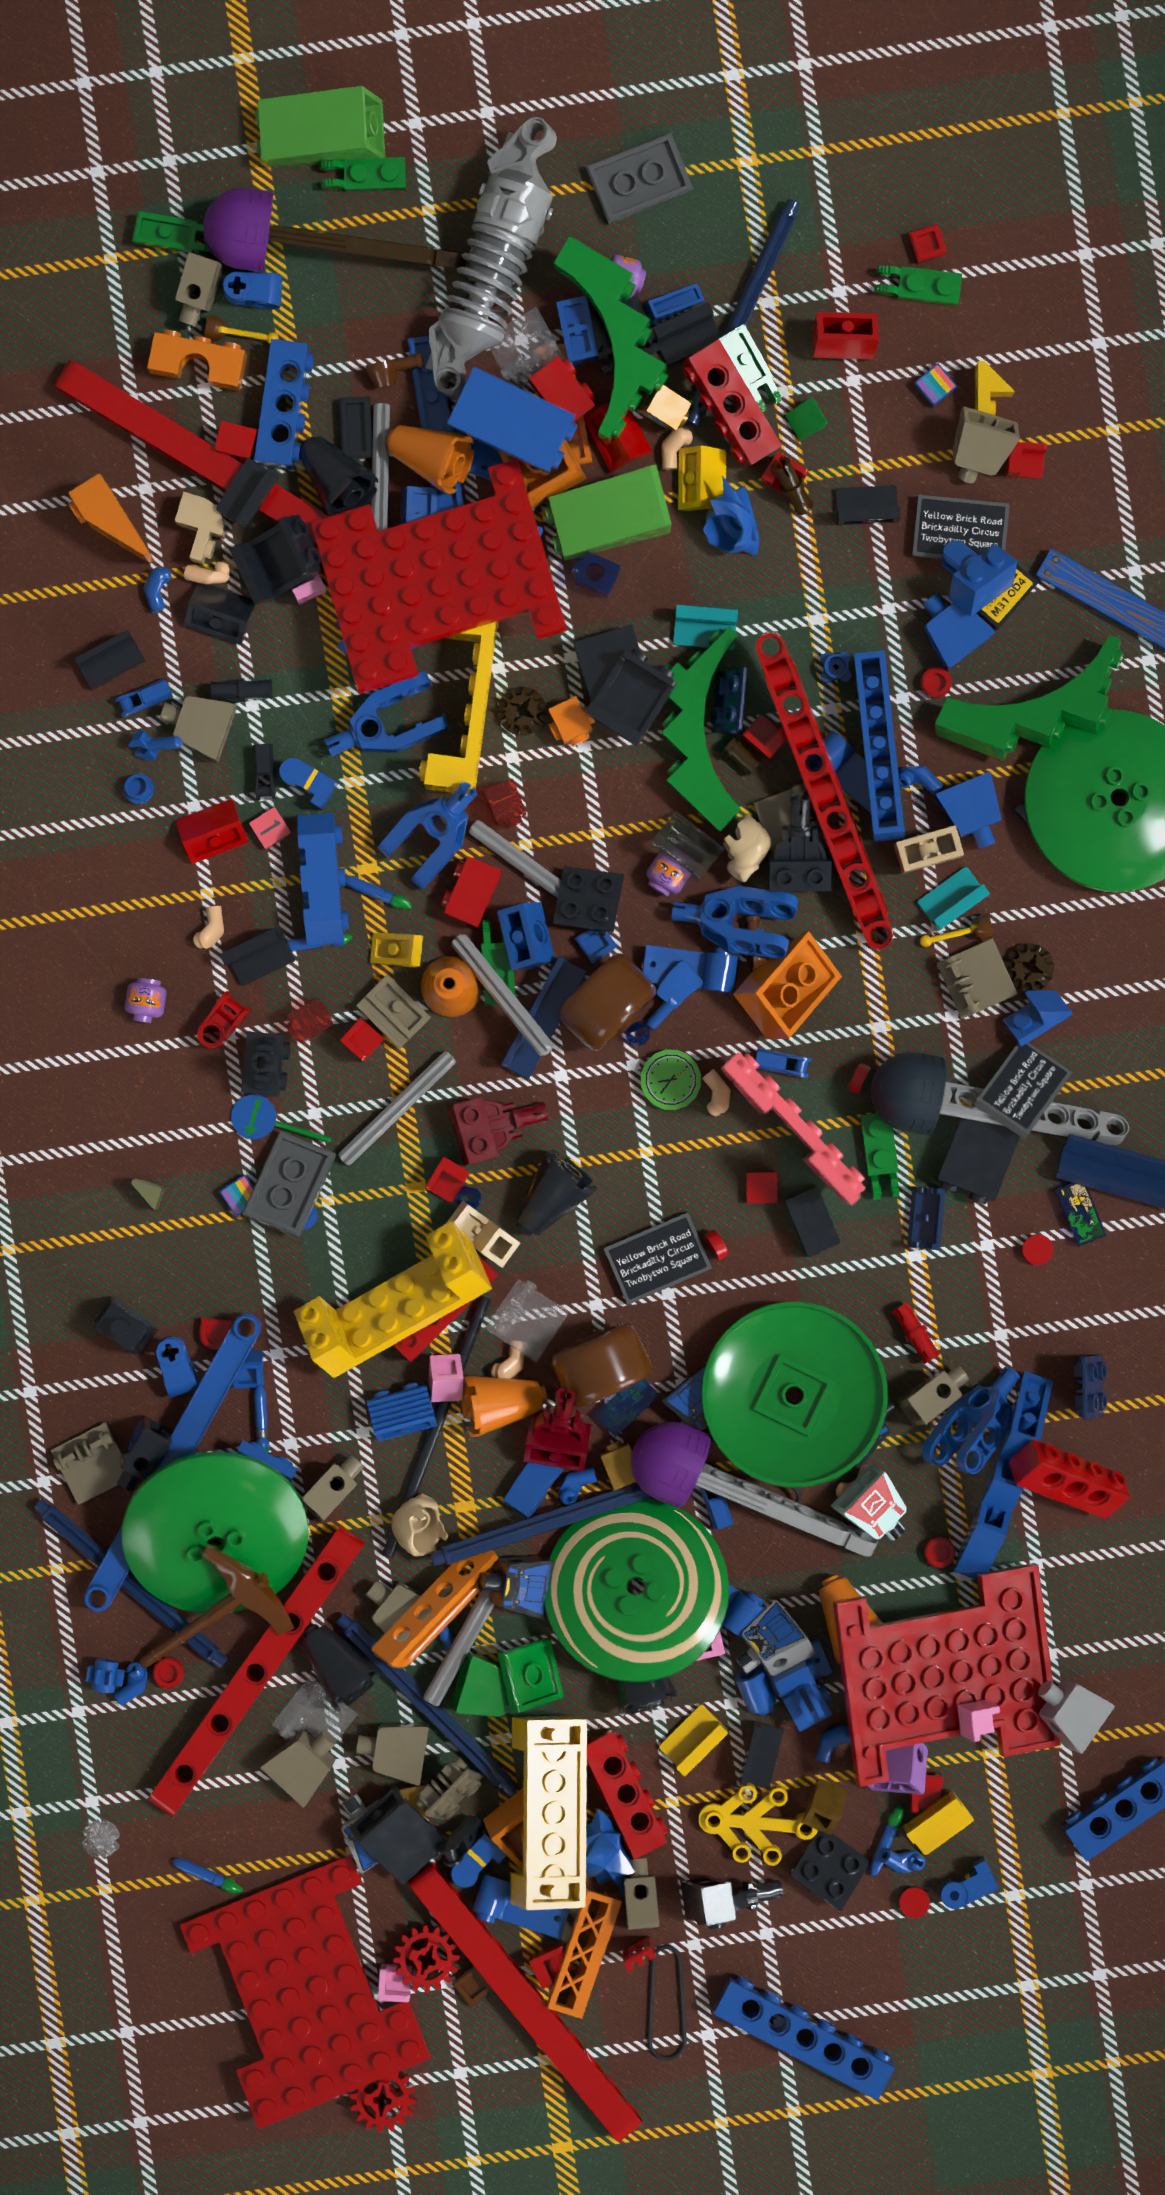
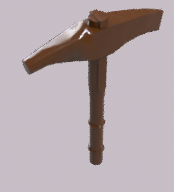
M206 1545L201 1550L200 1555L216 1567L231 1593L211 1606L184 1628L177 1630L175 1634L158 1646L152 1647L148 1653L139 1658V1661L144 1668L149 1667L158 1660L160 1661L163 1656L182 1643H186V1640L218 1621L241 1604L265 1618L278 1636L294 1629V1626L282 1603L269 1586L268 1576L264 1572L257 1574L249 1566Z

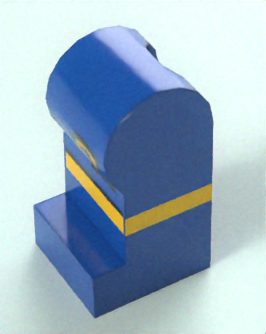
M296 758L285 760L279 769L280 776L287 785L292 787L299 786L314 795L310 802L323 810L338 785L335 780Z
M484 1830L468 1849L461 1863L452 1868V1880L459 1887H471L477 1881L478 1873L492 1858L499 1864L507 1856L491 1839L488 1831Z
M984 1856L972 1861L975 1870L960 1878H948L942 1882L940 1896L945 1906L950 1909H958L999 1889Z

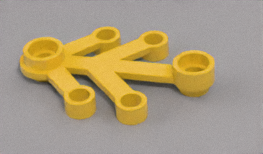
M747 1782L746 1786L740 1785L738 1792L723 1804H708L699 1813L700 1827L706 1833L719 1834L732 1849L733 1858L740 1863L747 1862L750 1859L751 1848L746 1842H740L730 1827L742 1828L762 1851L764 1861L771 1866L777 1865L781 1861V1850L777 1845H773L761 1830L791 1832L803 1840L813 1838L818 1832L815 1828H811L809 1832H802L800 1830V1827L803 1825L802 1820L805 1812L798 1814L795 1819L762 1817L774 1806H782L787 1802V1790L781 1785L773 1786L767 1796L743 1815L731 1813L743 1802L752 1803L755 1801L757 1790L749 1782ZM748 1788L753 1791V1794L750 1797H744L742 1791ZM777 1791L784 1794V1797L780 1800L772 1797ZM713 1815L718 1816L720 1821L717 1824H711L708 1821L709 1817ZM739 1848H745L748 1852L745 1856H738L736 1851ZM769 1851H776L778 1856L775 1859H769L767 1853Z

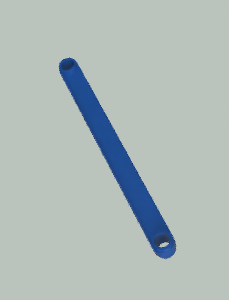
M242 1314L232 1324L171 1435L172 1443L156 1470L176 1459L195 1453L261 1332V1322L254 1314ZM242 1319H250L254 1322L255 1331L251 1336L241 1333L239 1324ZM122 1527L86 1590L84 1596L85 1604L92 1611H104L112 1604L130 1571L123 1551ZM93 1590H101L105 1593L106 1603L104 1605H97L92 1601L91 1594Z

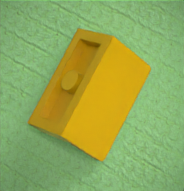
M702 445L679 449L678 510L713 509L710 500L723 496L722 476L726 479L725 450Z
M700 1704L659 1745V1748L685 1777L728 1734V1730L703 1704Z
M952 1790L903 1827L913 1844L916 1843L924 1855H928L971 1824L974 1819Z

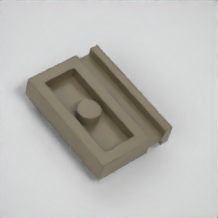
M388 974L356 1005L399 1049L431 1019Z

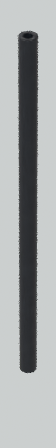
M482 1295L478 1298L458 1354L461 1356L463 1372L491 1301L490 1298ZM452 1401L439 1402L435 1417L438 1426L431 1427L428 1430L400 1506L418 1494ZM392 1528L382 1554L393 1558L399 1543L392 1532Z

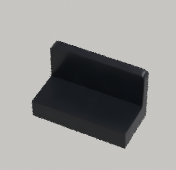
M709 302L653 327L660 352L668 366L691 356L721 337L713 319L714 312Z
M250 458L246 459L218 503L216 510L247 530L278 481L279 474L270 468L265 469Z
M895 485L837 488L835 491L837 526L898 523L900 520V506L897 503V487Z
M198 583L189 600L184 625L242 645L246 636L249 619L256 605L251 598L210 584Z
M128 630L74 659L91 690L146 662L132 634Z
M281 927L273 928L219 954L224 965H232L242 986L258 980L296 960Z
M815 1187L783 1200L808 1258L840 1243L818 1188Z
M753 1721L739 1777L740 1785L746 1786L747 1782L754 1786L769 1789L784 1728Z

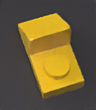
M978 361L975 366V410L996 415L995 400H990V397H1012L1015 391L985 361Z
M373 933L370 963L413 968L420 967L423 936Z

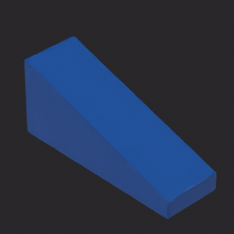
M698 283L647 301L643 306L646 317L650 319V325L701 304L705 299Z

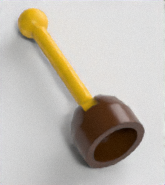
M213 315L207 316L204 337L212 341H218L226 334L265 340L269 344H271V339L279 340L278 335L274 332L267 335L227 328L222 318Z
M989 913L975 917L968 928L932 937L924 935L920 938V944L923 947H929L933 942L972 933L979 939L995 937Z

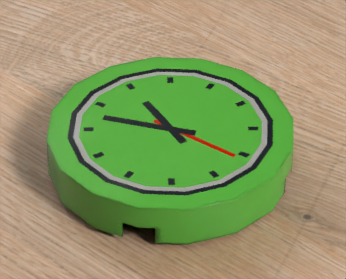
M663 1050L655 1053L646 1061L641 1072V1088L644 1096L653 1105L663 1110H677L687 1106L696 1098L701 1087V1073L697 1063L688 1054L679 1050Z

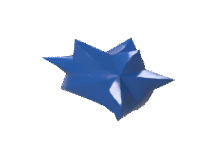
M722 476L723 496L710 500L713 509L706 513L707 523L703 532L708 538V543L727 553L745 551L757 556L759 548L757 526L759 523L754 519L746 487L743 486L734 490Z
M597 1809L592 1823L586 1825V1876H595L598 1885L612 1880L624 1896V1875L632 1874L635 1871L620 1841L621 1833L616 1832L611 1820L602 1811Z

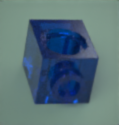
M587 551L584 558H577L572 574L576 575L575 584L608 598L620 572L621 565ZM591 566H598L603 570L604 575L597 581L590 580L586 575L587 569Z

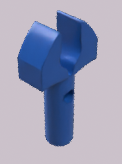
M144 730L134 733L128 747L138 746L134 754L135 756L145 760H155L160 750L180 748L182 746V739L179 736L150 738Z

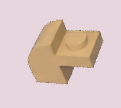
M183 492L175 522L180 527L197 531L189 558L194 563L204 565L206 558H212L216 542L212 541V537L225 539V523L222 515L216 510V506L203 497Z
M464 1201L461 1202L447 1221V1223L453 1221L472 1240L474 1247L502 1268L520 1245L519 1241Z

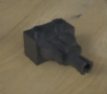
M792 796L790 798V838H788L787 826H782L780 840L775 845L773 852L767 853V884L769 892L831 891V858L829 852L825 850L823 843L818 838L817 826H812L810 838V797L801 796V810H799L798 796Z
M247 1031L241 1086L242 1093L280 1096V1090L286 1091L288 1073L282 1072L283 1061L289 1060L291 1042H286V1035Z
M712 1876L680 1881L685 1918L697 1922V1925H706L708 1929L723 1928L726 1926L725 1922L736 1920L734 1911L744 1908L750 1911L755 1910L758 1903L783 1897V1887L779 1880L759 1884L746 1880L742 1881V1886L731 1887L730 1882Z

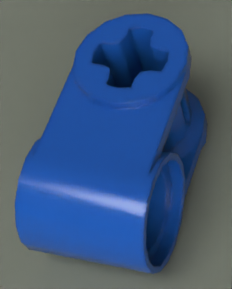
M232 272L224 279V297L230 304L235 306L279 309L281 307L283 277L275 273ZM235 283L241 284L239 294H234L233 292Z
M175 1336L163 1339L157 1346L156 1355L169 1397L173 1398L197 1390L200 1383L184 1341ZM168 1344L172 1348L177 1347L179 1349L175 1354V1359H172L171 1355H165L164 1353L168 1348Z

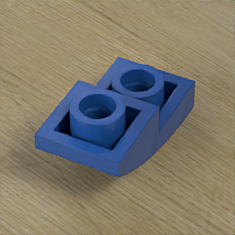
M528 1462L506 1495L504 1503L527 1519L530 1518L546 1498L547 1490L565 1468Z

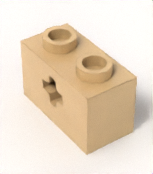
M956 825L894 844L902 874L961 858L964 855Z

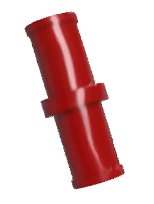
M909 1302L891 1312L905 1332L906 1336L904 1338L907 1342L910 1341L923 1364L941 1354L926 1333L928 1328L925 1324L921 1325L909 1306Z

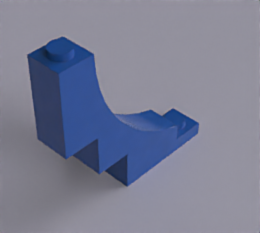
M1024 1371L1020 1379L1016 1400L1012 1406L1007 1434L1001 1441L982 1498L959 1549L954 1572L978 1580L977 1574L989 1571L1005 1540L1011 1513L1024 1489L1016 1485L1009 1460L1033 1439L1041 1441L1053 1385L1052 1380Z

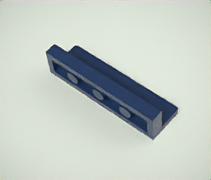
M559 956L529 1012L550 1040L561 1021L558 1017L559 1008L580 986L587 971L566 961L561 956ZM519 1031L501 1065L530 1079L541 1056L537 1054Z
M1073 1134L1068 1135L1060 1152L1055 1178L1165 1208V1160Z

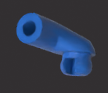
M166 567L153 568L143 586L151 613L166 609L160 593L163 585L171 580V572Z
M922 765L906 766L900 769L898 773L899 784L903 788H908L909 785L922 784L931 795H934L943 787V784L931 771Z
M595 1468L584 1469V1472H571L565 1476L558 1491V1496L563 1504H574L582 1485L598 1482Z
M138 1662L128 1665L126 1671L128 1672L127 1685L114 1693L116 1700L121 1706L143 1693L146 1689L148 1672L146 1667L144 1668Z
M838 1724L825 1730L822 1733L815 1759L830 1763L834 1747L843 1743H851L849 1727L845 1724Z
M884 1848L879 1854L880 1862L899 1873H908L913 1870L921 1871L926 1863L925 1858L919 1852L913 1850L895 1853L889 1848Z

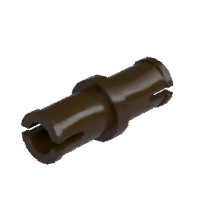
M785 456L780 457L779 460L783 465V469L776 460L771 466L781 483L780 489L783 495L787 496L791 501L796 514L805 515L807 513L802 503L809 512L814 506L804 489L805 482L801 476L796 474L790 459Z

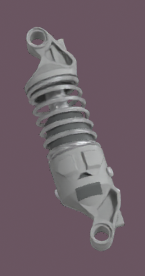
M539 117L528 119L515 134L508 132L503 148L498 150L487 162L489 177L486 184L482 183L479 195L482 196L477 201V211L473 220L474 225L471 226L476 233L474 239L466 240L468 245L471 246L469 253L462 254L463 259L468 261L467 268H457L458 273L467 277L469 282L474 285L472 286L460 281L452 282L454 288L470 294L469 300L454 295L447 296L449 302L465 308V311L456 308H445L442 310L443 313L440 314L439 320L429 328L431 354L426 368L433 371L435 386L438 390L452 400L459 399L468 380L464 367L465 362L484 350L502 344L505 337L504 334H506L504 329L507 328V324L502 317L512 314V310L507 303L517 300V296L512 289L522 286L518 276L527 272L524 261L532 258L530 251L534 250L535 246H537L539 237L544 232L545 220H550L553 211L550 208L553 197L539 174L536 159L554 148L557 136L555 131ZM544 130L542 138L535 141L536 133ZM506 292V293H508L511 297L497 296L496 294H497V293L503 294V293ZM493 303L498 304L506 311L492 310ZM488 317H491L492 319L496 320L501 325H498L488 320ZM457 377L456 385L448 389L449 381Z

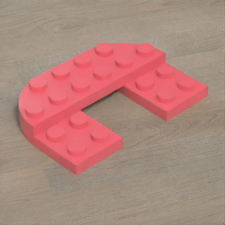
M738 1052L721 1068L730 1081L734 1079L732 1082L759 1114H764L772 1109L810 1149V1152L802 1160L832 1191H835L834 1193L847 1205H853L861 1197L859 1194L865 1189V1186L861 1183L865 1178L853 1165L848 1169L840 1161L844 1156L832 1143H829L827 1146L819 1138L823 1134L811 1120L805 1123L798 1114L802 1110L792 1099L787 1098L784 1100L777 1093L781 1088L769 1075L763 1078L756 1069L760 1065L748 1052L745 1055Z

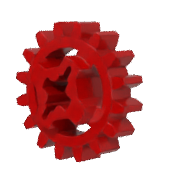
M425 1923L422 1925V1931L419 1932L412 1926L411 1936L408 1937L403 1933L400 1935L404 1942L403 1945H394V1949L400 1952L399 1955L392 1957L394 1963H400V1966L395 1969L396 1975L404 1973L402 1983L406 1985L412 1981L413 1991H417L420 1985H423L425 1993H429L430 1985H435L438 1990H441L440 1981L445 1980L450 1983L449 1971H458V1968L452 1964L453 1961L460 1959L459 1954L452 1953L457 1944L455 1942L447 1943L450 1936L447 1932L439 1935L440 1927L435 1925L432 1931H429ZM426 1938L424 1943L416 1947L412 1946L415 1941ZM438 1942L445 1948L446 1959L439 1956L436 1951ZM430 1949L433 1961H427L422 1966L419 1955H425ZM405 1958L414 1961L415 1968L413 1974L408 1970ZM435 1970L440 1971L437 1975L426 1978L428 1973Z
M399 2072L380 2079L379 2083L373 2088L365 2089L367 2086L365 2085L358 2088V2091H351L349 2098L357 2101L351 2105V2111L359 2110L360 2112L356 2120L359 2122L366 2119V2129L368 2130L373 2124L377 2125L378 2133H381L386 2125H388L391 2132L394 2131L395 2122L404 2126L406 2120L403 2115L412 2116L414 2111L408 2105L416 2104L417 2101L416 2097L410 2096L416 2089L415 2085L406 2084L410 2075L406 2074L401 2077ZM391 2080L396 2082L402 2091L396 2090L391 2084ZM384 2085L386 2097L389 2099H387L382 2110L379 2095ZM365 2105H370L376 2112V2115L370 2113ZM402 2106L396 2114L387 2117L391 2109Z

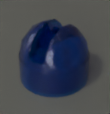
M633 1022L626 1029V1039L634 1046L644 1045L649 1040L650 1030L643 1022ZM644 1028L646 1034L631 1038L630 1033Z
M465 1186L458 1192L457 1202L460 1205L464 1201L475 1209L481 1203V1193L474 1186ZM462 1194L477 1196L476 1202L461 1200Z

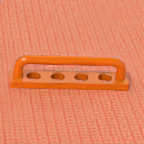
M491 1550L452 1563L372 1647L374 1654L391 1667L404 1668L411 1664L480 1592L478 1588L479 1575L481 1573L493 1572L492 1565L498 1559L495 1551ZM467 1565L474 1566L469 1574L460 1575L463 1567ZM446 1587L453 1588L448 1596L439 1597L442 1589ZM425 1609L432 1610L426 1619H418L421 1611ZM404 1631L411 1632L405 1641H396L400 1633Z

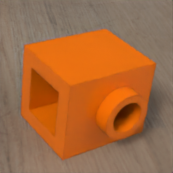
M577 696L549 709L553 722L548 725L555 740L562 739L564 745L571 742L573 747L589 739L587 734L592 732L590 725L595 723L593 719L585 715L588 706L582 708Z

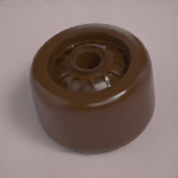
M616 953L589 976L561 1005L558 1010V1017L589 1050L598 1051L617 1034L621 1035L640 1016L638 1013L653 999L656 994V988L652 981L627 956Z
M623 1322L603 1330L599 1329L591 1332L552 1356V1366L561 1387L565 1388V1396L567 1397L568 1388L572 1389L576 1394L574 1407L586 1406L616 1394L644 1380L653 1371L652 1361L641 1336L631 1322Z

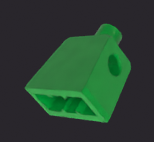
M469 1651L463 1661L450 1707L459 1714L504 1717L509 1701L500 1665Z

